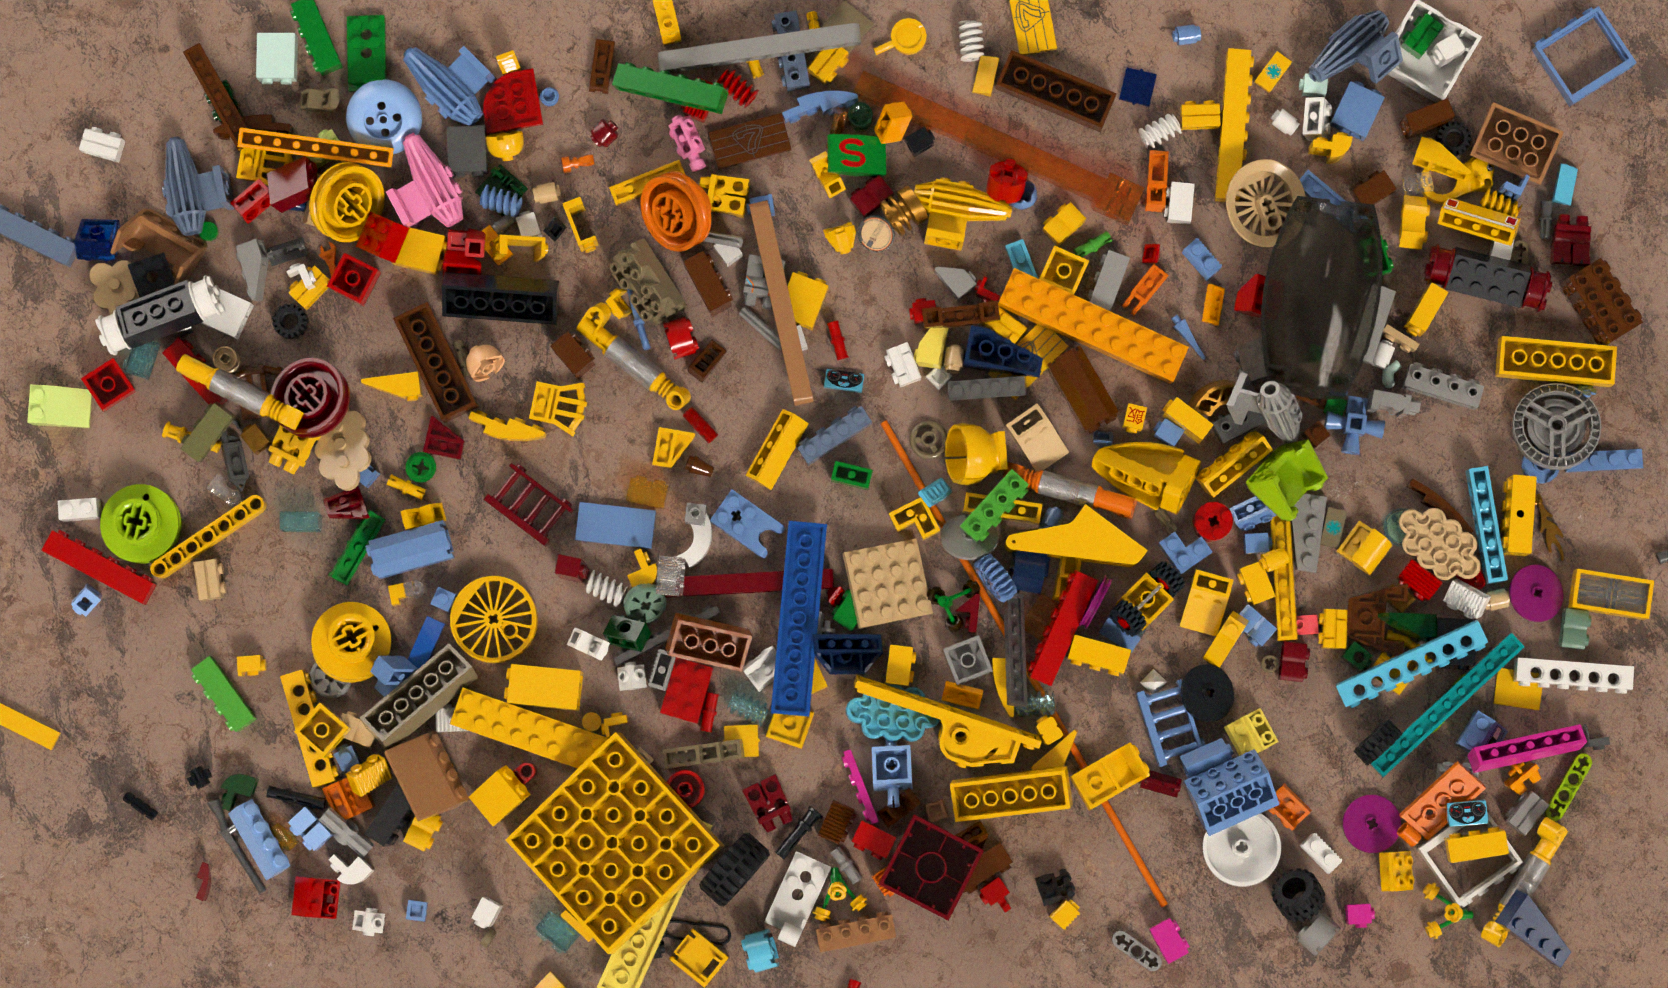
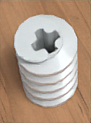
M974 20L958 22L961 25L959 27V32H961L959 39L963 40L960 42V47H962L960 54L964 55L961 57V61L973 62L979 60V57L984 55L983 52H979V49L984 48V45L978 44L983 38L977 35L983 33V30H979L977 27L982 26V23Z
M1166 114L1165 119L1160 117L1158 119L1159 124L1153 121L1152 127L1147 124L1145 130L1139 128V135L1147 149L1148 145L1155 148V141L1161 145V138L1168 141V134L1174 138V131L1182 134L1180 124L1174 114L1172 116Z
M593 570L586 583V593L589 594L593 590L594 597H597L599 594L600 600H604L607 597V603H611L614 600V606L617 607L623 601L629 586L622 589V582L615 586V579L609 583V576L602 580V573L595 576V570Z

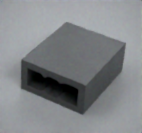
M485 125L447 127L448 166L453 171L454 178H464L465 175L483 177L484 174H488V150L485 139L487 132Z

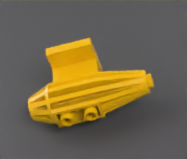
M943 177L936 179V181L916 184L914 190L926 213L929 214L924 244L959 251L962 250L967 221H1006L1007 217H1011L1012 206H1009L1005 200H1000V202L993 200L987 193L973 188L974 186L970 185L969 182L959 181V183L951 182L949 178Z

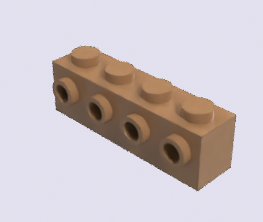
M885 911L876 913L877 917L869 918L868 915L857 917L858 921L850 922L849 919L839 920V925L831 926L830 922L819 924L816 934L820 952L896 938L892 914L888 915V912Z

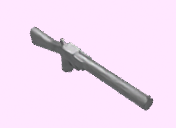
M220 799L208 802L207 805L219 822L221 831L218 833L222 834L226 843L232 849L259 892L258 895L266 891L264 885L238 845L240 843L238 830L234 824L230 827L227 825ZM235 832H236L237 836L239 837V842H238V843L236 842L235 838H234L233 835H232V834L235 833Z

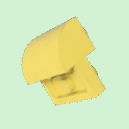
M1261 708L1224 727L1239 756L1253 749L1259 753L1279 742Z

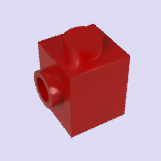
M926 298L916 299L915 303H912V308H909L910 320L914 319V324L923 323L922 309L936 307L935 300L927 301Z

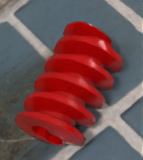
M727 69L716 83L723 84L724 88L728 90V95H734V101L739 100L738 104L740 106L745 105L744 108L748 107L756 98L759 90L757 89L752 92L753 85L751 84L747 87V79L741 82V74L736 77L734 76L736 69L731 72Z

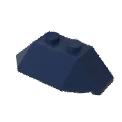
M881 634L812 635L814 654L829 675H863L883 654Z

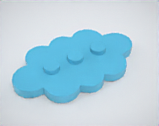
M893 684L889 685V686H892V687H895V688L904 690V689H903L901 686H899V685H893ZM909 687L904 690L925 697V694L919 688ZM865 694L862 695V698L858 697L850 700L845 709L846 716L850 721L861 724L862 732L866 737L878 739L883 736L890 742H896L900 738L909 742H915L923 736L925 728H933L940 722V719Z

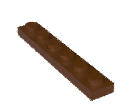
M198 43L183 51L236 148L240 151L243 148L237 147L239 129H248L203 47Z

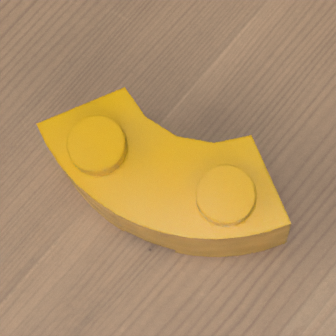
M1403 196L1400 215L1399 247L1422 250L1423 242H1427L1428 231H1425L1426 216H1429L1430 205H1427L1426 197Z

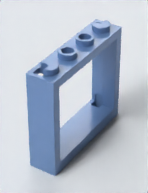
M1599 6L1595 9L1591 7L1582 13L1583 16L1579 19L1574 17L1566 23L1568 26L1561 29V27H1558L1550 33L1551 37L1547 39L1543 37L1535 42L1536 46L1532 49L1569 107L1629 70L1637 63ZM1594 18L1623 63L1576 93L1571 94L1543 50Z

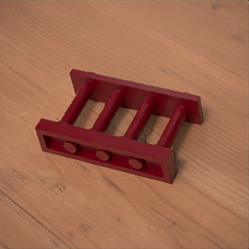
M511 463L509 466L514 472L497 494H493V496L487 494L483 500L546 547L550 542L547 539L549 536L548 532L565 510L572 514L574 511L570 508L572 504L565 498H562V500L558 499L525 474L526 469L517 463L515 466ZM521 475L529 483L511 506L505 507L501 504L503 502L502 498ZM537 487L545 494L529 515L521 519L517 516V510L533 489ZM553 499L560 506L543 528H539L537 531L532 527L533 521L547 502Z

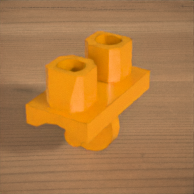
M1528 761L1526 764L1522 762L1510 765L1512 769L1507 772L1510 777L1503 783L1518 795H1522L1527 791L1526 786L1523 784L1526 779H1529L1533 784L1541 779L1538 772L1539 767L1531 761Z

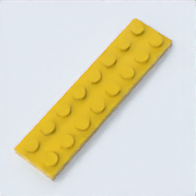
M463 687L449 723L575 768H579L609 739Z

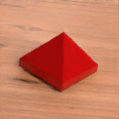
M1145 244L1142 263H1158L1160 244Z
M840 586L829 589L828 602L833 607H836L837 604L839 605L843 600L842 596L845 590Z

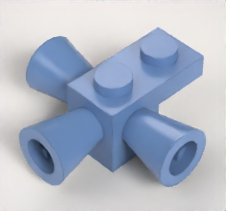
M1349 395L1345 417L1330 411L1326 413L1324 427L1327 430L1343 429L1342 434L1347 435L1341 449L1342 453L1360 455L1359 437H1362L1365 433L1380 439L1383 437L1385 420L1367 421L1366 409L1368 398Z

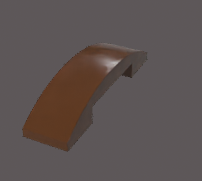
M998 301L981 302L966 306L922 309L924 328L960 327L1000 320Z

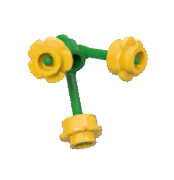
M838 867L831 868V882L822 908L816 906L815 912H813L815 914L814 918L823 922L826 919H831L829 917L831 912L826 910L830 898L832 900H842L846 897L847 892L853 899L850 903V906L853 908L852 911L856 909L859 912L867 905L865 902L867 898H864L862 894L856 897L844 880H842Z
M1428 883L1423 890L1424 898L1432 901L1436 897L1447 904L1444 916L1448 920L1440 925L1436 921L1431 923L1428 921L1425 931L1429 938L1438 939V936L1442 935L1441 928L1459 920L1473 918V911H1467V909L1461 908L1459 904L1450 902L1438 894L1440 888L1436 886V883Z

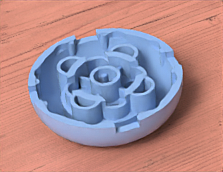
M376 80L364 84L353 94L347 106L346 124L353 140L358 144L394 148L393 155L404 151L402 144L405 141L404 138L412 133L418 135L422 127V111L417 97L405 85L393 80ZM379 102H384L386 107L385 109L380 110L377 104ZM396 113L400 114L401 120L395 121L393 115ZM385 116L387 121L381 122L380 117ZM372 117L374 123L371 125L367 124L366 118ZM382 129H388L390 134L383 136L381 133Z

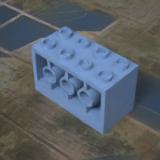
M1255 749L1184 780L1194 811L1208 836L1280 805L1270 774Z

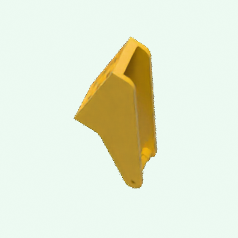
M1086 504L1069 524L1011 534L1007 537L1004 544L1005 549L1010 553L1012 551L1017 552L1018 550L1048 554L1047 557L1060 559L1061 556L1082 558V562L1122 567L1135 566L1148 551Z

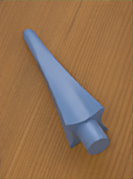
M1175 315L1171 318L1175 324L1173 328L1190 344L1200 358L1205 360V355L1199 348L1186 320H1181L1178 315Z

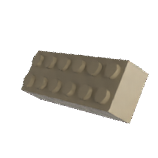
M447 644L362 715L360 719L366 729L386 750L391 749L418 729L461 692L462 687L466 688L478 676L473 667L450 644Z

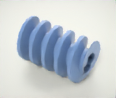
M487 184L482 191L480 205L484 209L489 208L491 211L496 210L498 213L504 212L505 215L511 214L512 217H517L522 206V197L518 199L517 193L510 197V191L503 195V189L496 193L495 186L489 191V185Z

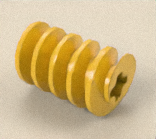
M1489 187L1480 201L1483 208L1517 217L1522 208V205L1518 207V201H1514L1511 204L1510 197L1504 201V194L1497 198L1496 190L1490 194Z

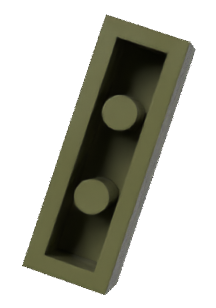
M219 402L210 403L204 411L206 415L202 420L199 418L195 422L193 432L187 434L181 441L183 445L180 449L197 462L204 460L236 417L235 414Z

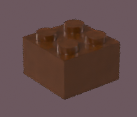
M567 331L550 347L572 374L579 379L595 366L593 362L595 358L587 347L585 349L581 347L582 342L575 333L571 335Z

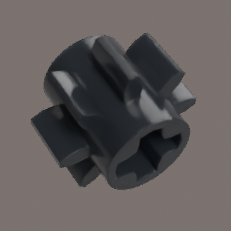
M199 766L189 771L191 777H188L187 780L190 786H196L197 789H200L210 784L209 778L213 776L209 768L204 769L203 766Z

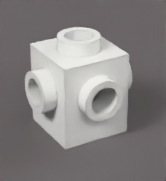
M636 662L624 663L625 667L617 668L620 691L647 687L644 664L636 665Z
M366 908V911L355 910L352 930L363 931V935L374 936V933H383L385 914L377 913L378 909Z

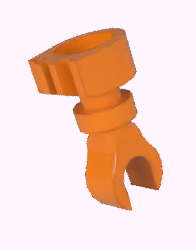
M586 155L578 159L573 157L572 160H569V156L562 157L561 162L564 174L570 173L571 167L576 169L578 166L594 165L593 155Z

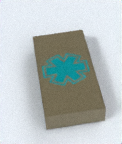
M1331 507L1327 508L1320 545L1339 548L1347 511Z

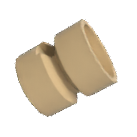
M228 346L217 348L212 356L214 366L230 374L237 372L242 364L240 355Z

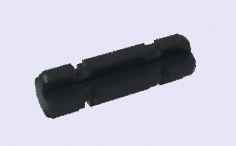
M127 792L124 795L123 801L131 804V807L141 814H145V817L154 820L158 815L155 809L150 808L141 799L135 798V795L131 792Z

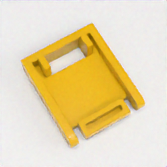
M692 928L691 932L696 937L693 938L688 934L673 952L679 958L676 959L671 955L669 960L705 988L729 956L696 929ZM714 958L719 964L708 977L703 971Z

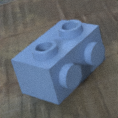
M1256 496L1230 508L1235 524L1242 531L1251 530L1255 525L1261 522H1269L1273 517L1277 516Z

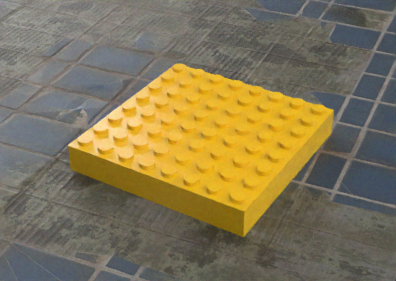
M615 732L506 839L507 843L607 954H614L725 846L625 736L619 732Z

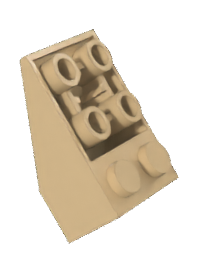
M1038 403L1005 426V429L1035 471L1045 470L1069 453Z

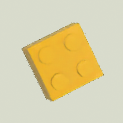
M319 703L294 733L322 757L327 758L352 728L323 703Z

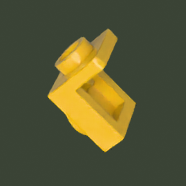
M614 289L609 293L610 297L605 301L611 308L612 314L618 319L627 317L632 313L621 297L628 289Z
M618 712L612 713L611 718L603 719L604 723H601L602 735L610 738V726L629 723L628 716Z

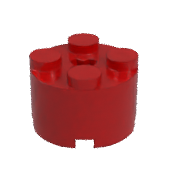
M1006 159L991 165L986 185L988 196L998 202L1005 200L1008 204L1020 201L1024 194L1028 173L1022 166L1016 164V161L1013 159Z
M684 316L663 323L664 328L668 327L665 333L672 353H676L673 355L674 360L696 353L699 346L695 336L691 337L690 332L693 331L689 318L685 319Z
M1208 502L1202 505L1193 516L1194 531L1199 538L1203 537L1207 542L1219 541L1232 528V513L1225 505L1219 502ZM1215 518L1217 524L1210 526L1208 519Z
M681 770L674 773L667 781L670 787L690 808L697 806L704 798V782L695 772ZM688 784V788L691 791L683 795V791L680 788Z

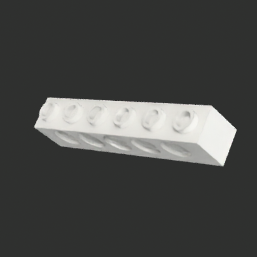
M1531 658L1514 659L1513 682H1519V686H1530V683H1538V687L1549 688L1550 684L1557 685V689H1569V686H1577L1576 690L1588 691V687L1596 688V692H1607L1608 689H1615V693L1627 694V690H1633L1634 666ZM1532 668H1536L1539 671L1537 678L1531 676L1530 671ZM1552 669H1555L1558 672V678L1556 680H1553L1550 677V671ZM1571 671H1575L1577 673L1578 677L1576 681H1572L1569 678V673ZM1591 672L1597 676L1595 683H1592L1588 678ZM1609 674L1615 675L1616 682L1614 684L1609 683Z

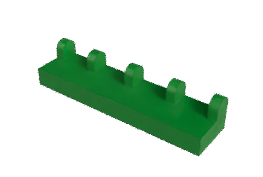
M368 510L370 518L362 519L357 524V529L350 541H347L346 548L341 556L338 557L332 572L328 574L346 586L367 553L365 546L369 545L370 540L375 539L386 520Z

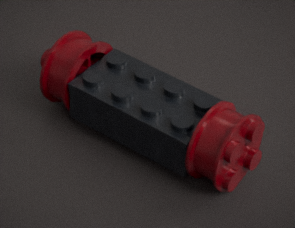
M1439 244L1431 246L1429 252L1430 260L1429 263H1426L1423 273L1425 274L1424 281H1426V285L1434 283L1442 285V288L1518 308H1524V306L1535 308L1536 312L1545 309L1547 303L1545 297L1547 292L1550 293L1553 283L1551 282L1549 271H1546V273L1534 271V267L1530 268V265L1459 247L1449 250L1439 247Z

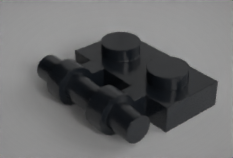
M1061 869L1058 877L1051 873L1035 878L1044 907L1062 902V896L1068 895V897H1073L1075 895V886L1071 882V875L1066 869Z

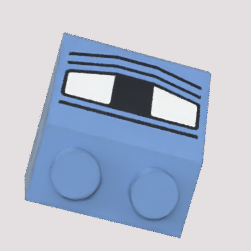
M1479 710L1474 711L1455 745L1470 753L1474 747L1503 741L1508 731Z

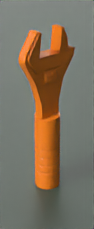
M329 242L331 249L325 251L321 245L319 256L327 263L332 277L336 269L335 255L337 247L332 242Z

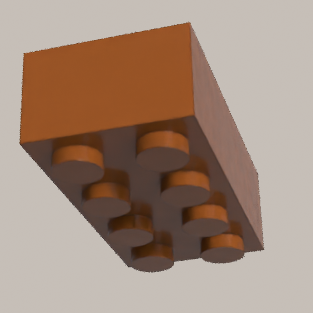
M675 613L665 650L668 656L742 672L752 634L747 628Z

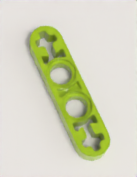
M1578 754L1574 757L1548 803L1550 806L1545 811L1546 817L1553 821H1558L1563 817L1592 766V759L1588 754ZM1585 757L1587 765L1582 766L1579 771L1573 770V767L1578 768L1580 765L1578 759ZM1572 773L1578 776V782L1574 785L1568 781V776ZM1561 790H1565L1569 794L1566 801L1559 799L1558 794ZM1554 801L1563 804L1564 807L1559 806L1556 811L1559 813L1558 816L1551 817L1550 809H1555L1557 806Z

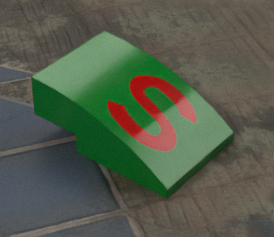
M827 135L829 173L856 177L886 175V143L881 144L877 136Z

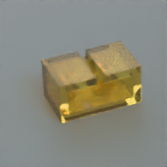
M636 475L635 478H630L626 501L640 505L646 504L649 507L664 510L669 486L665 485V481L655 479L654 482H649L646 477Z

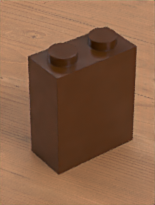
M1447 98L1406 114L1399 125L1402 136L1405 135L1408 140L1450 122L1455 117L1449 99Z

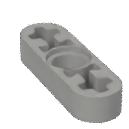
M1117 931L1113 934V945L1147 970L1157 971L1161 967V958L1124 931ZM1123 934L1125 936L1124 940L1128 943L1130 939L1133 941L1127 951L1124 950L1127 947L1123 943L1117 944V935L1122 936ZM1135 945H1139L1142 948V954L1138 957L1133 956L1131 953V949ZM1146 951L1149 952L1147 955L1149 958H1157L1156 967L1151 966L1150 968L1148 966L1149 962L1145 959L1143 963L1140 961L1145 956Z

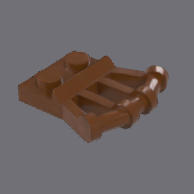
M258 364L256 367L245 366L244 369L234 374V376L240 379L246 376L247 382L254 385L252 375L260 374L262 390L271 393V391H268L266 373L275 375V382L278 375L283 371V367L277 366L275 368L264 364ZM241 406L243 421L267 417L259 416Z

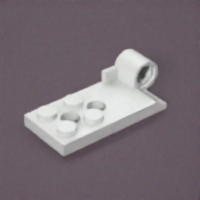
M797 851L764 921L781 929L778 940L793 947L796 946L831 869L830 866ZM803 871H808L811 874V880L807 883L800 879V874ZM795 889L803 891V898L801 900H795L792 897V892Z

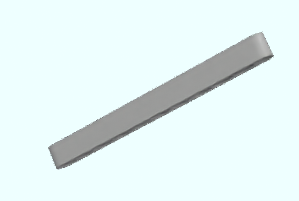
M850 23L662 51L658 53L659 70L673 73L855 46L861 44L860 26L858 23Z

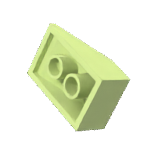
M30 384L27 423L39 426L90 428L92 395L88 389Z

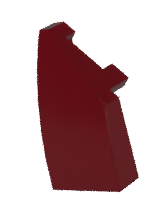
M202 862L196 877L202 879L203 882L196 899L206 901L211 887V872L209 864Z

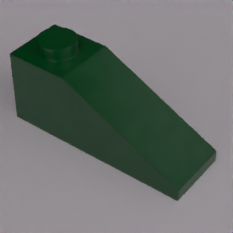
M1378 613V618L1409 638H1418V642H1429V638L1437 637V614Z

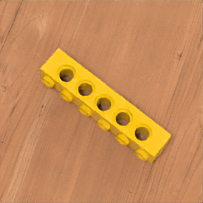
M303 669L280 676L295 730L316 707L315 702H317L315 692H311L310 674L309 672L306 673ZM298 686H303L304 694L298 697L295 690ZM304 704L310 707V711L306 715L301 713V707ZM298 736L312 787L316 788L337 781L336 776H339L338 769L331 761L333 752L327 758H324L319 753L314 752L311 746ZM323 759L326 762V767L320 771L317 768V762Z

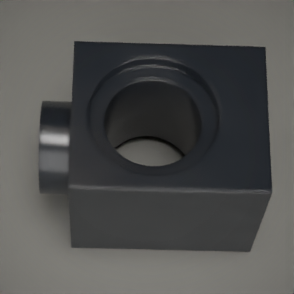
M925 126L905 137V143L914 157L934 146L933 140H935V137L930 129L926 130Z

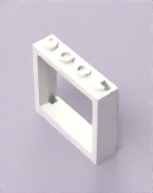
M1487 812V827H1496L1497 824ZM1448 826L1416 849L1452 901L1460 906L1465 907L1472 903L1473 900L1471 898L1477 894L1479 896L1485 894L1489 890L1488 886L1493 883L1495 885L1499 884L1505 879L1504 875L1508 872L1513 874L1520 868L1519 865L1523 863L1507 840L1509 850L1507 855L1511 861L1458 897L1427 853L1443 842L1444 838H1448L1449 834L1456 833L1464 827Z

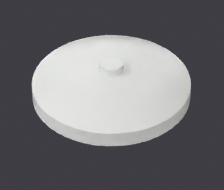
M1260 813L1211 836H1208L1206 832L1203 840V854L1208 868L1219 880L1232 886L1247 887L1264 881L1273 873L1280 859L1281 841L1273 823Z

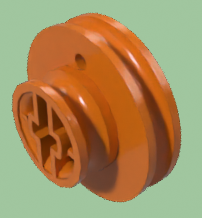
M674 171L664 173L650 180L645 185L641 195V213L648 231L659 244L669 250L682 252L702 243L706 239L711 228V203L707 193L700 185L687 175Z

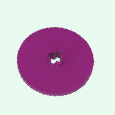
M1529 565L1518 570L1513 576L1509 586V597L1513 608L1521 617L1531 622H1544L1553 618L1559 612L1563 603V588L1558 577L1550 569L1541 565ZM1538 590L1539 594L1535 597L1534 593Z
M1365 795L1355 799L1347 807L1343 816V831L1347 840L1356 849L1367 853L1382 852L1391 847L1398 838L1397 830L1401 826V818L1397 808L1388 799L1378 795ZM1375 819L1374 823L1377 824V826L1369 829V824H1367V821Z

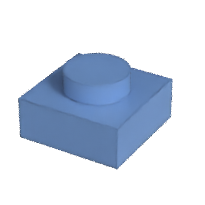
M408 900L406 919L426 922L428 902Z

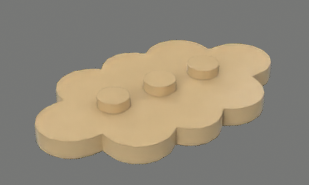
M127 260L118 261L113 267L106 263H98L90 271V280L97 286L94 292V301L99 307L109 309L110 315L113 314L117 306L139 298L128 268V264H131V262ZM148 273L147 280L153 282L152 277Z
M349 407L338 426L329 433L322 435L315 446V454L321 459L319 463L320 474L329 480L335 479L336 485L345 491H351L358 486L360 472L366 470L371 463V454L367 450L370 438L363 431L366 426L365 418L357 411H350Z
M1438 508L1427 509L1423 514L1415 509H1409L1401 514L1399 525L1406 533L1402 542L1403 549L1407 554L1417 556L1421 567L1433 569L1436 577L1441 580L1452 579L1456 574L1464 579H1471L1478 575L1481 565L1477 557L1473 555L1477 548L1476 538L1468 532H1462L1461 524L1458 521L1446 519L1444 512Z

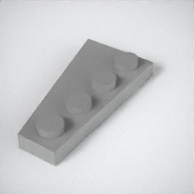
M1304 494L1294 505L1299 511L1297 517L1291 520L1296 570L1311 573H1316L1327 497Z

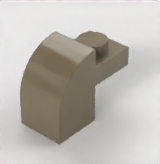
M309 88L301 91L300 110L321 113L336 112L340 100L338 89L330 88L322 91Z

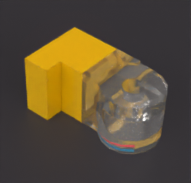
M418 580L388 586L393 606L401 605L400 599L409 597L421 598L426 592L425 585Z

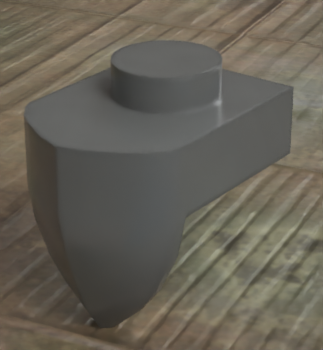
M1583 725L1582 729L1587 743L1582 748L1593 747L1594 751L1605 749L1604 745H1610L1609 737L1590 739L1587 725Z

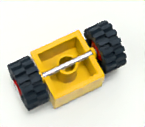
M1162 561L1149 574L1146 572L1118 600L1116 606L1110 611V617L1113 619V623L1117 624L1116 627H1120L1122 632H1125L1126 635L1130 634L1132 637L1136 636L1141 630L1144 631L1174 600L1172 597L1185 586L1184 578L1180 576V572H1177L1175 567L1172 568L1171 564L1167 565V562Z

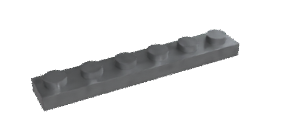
M1016 593L1014 597L1003 603L1007 705L1025 707L1028 704L1024 595Z
M710 605L702 609L703 613L697 616L694 613L690 616L710 620L721 613L717 606L713 607ZM672 625L668 626V631L664 633L658 631L650 636L651 639L646 642L642 652L635 650L627 651L626 648L617 652V657L613 658L616 665L619 666L667 642Z

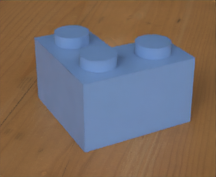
M1173 532L1157 544L1173 568L1175 567L1176 571L1180 572V574H1183L1213 553L1203 537L1185 547L1176 532Z
M378 656L370 671L378 678L374 688L385 697L418 668L404 656Z

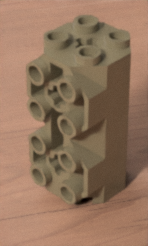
M643 238L630 244L631 247L628 249L624 248L612 258L610 271L622 289H631L633 291V295L630 296V302L640 318L646 322L652 321L657 327L665 322V319L667 321L674 319L677 316L676 312H681L688 306Z

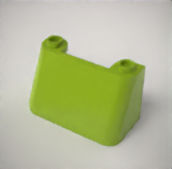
M1309 439L1277 447L1246 481V485L1281 520L1291 521L1297 517L1299 512L1294 505L1307 490L1313 489V491L1322 488L1328 476Z

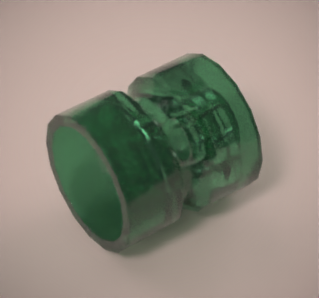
M859 102L853 104L848 112L850 127L858 132L869 129L873 121L872 109L866 103Z

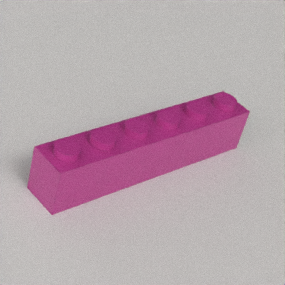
M1579 724L1474 747L1467 756L1473 773L1577 751L1587 743L1582 726Z

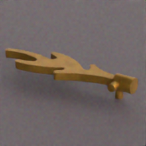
M1536 494L1535 505L1538 504L1541 517L1540 533L1546 529L1545 538L1548 552L1552 553L1551 544L1554 543L1560 553V559L1563 561V550L1555 537L1557 534L1563 538V533L1557 525L1546 519L1547 516L1553 517V515L1543 506L1541 494Z

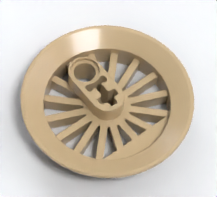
M1256 160L1240 168L1230 181L1226 194L1227 215L1234 230L1250 244L1259 247L1279 246L1292 239L1303 224L1306 214L1305 191L1297 175L1286 165L1274 160ZM1268 177L1264 186V178ZM1275 178L1278 183L1270 190ZM1282 186L1285 192L1272 197ZM1242 188L1247 194L1238 190ZM1238 196L1249 202H1235V197ZM1287 196L1288 203L1275 202L1276 200ZM1235 206H1251L1236 213ZM1277 207H1288V212L1285 213ZM1246 213H1249V215L1242 222H1240L1238 217ZM1269 218L1271 219V222H1272L1271 226H1270L1269 223H1268V219H1269ZM1251 219H1252L1250 228H1249V230H1247V229L1245 228V226H1246V225L1251 221ZM1257 224H1258V235L1254 234V233H1255V230H1256V227H1257ZM1265 231L1269 232V236H1265Z

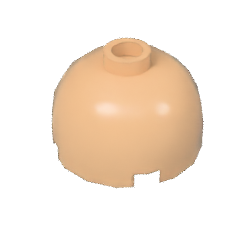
M476 345L470 349V353L466 358V370L474 381L481 382L489 379L488 374L492 371L496 374L502 368L505 359L494 346Z

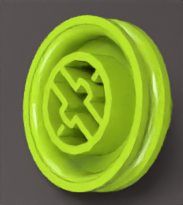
M134 484L120 489L107 501L100 518V530L106 546L116 556L128 562L148 564L153 563L176 546L181 535L182 518L177 504L167 493L151 485ZM148 494L149 499L144 500V495ZM136 520H143L142 526H135Z

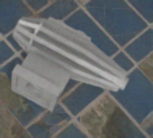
M1241 372L1227 402V408L1234 423L1242 425L1248 410L1260 413L1268 428L1284 443L1296 442L1300 436L1302 412L1294 394H1291L1288 387L1275 381L1264 383L1260 392L1256 393L1248 374Z

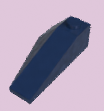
M971 325L963 367L982 371L1040 377L1043 358L1012 343L1011 340L996 334L991 329Z

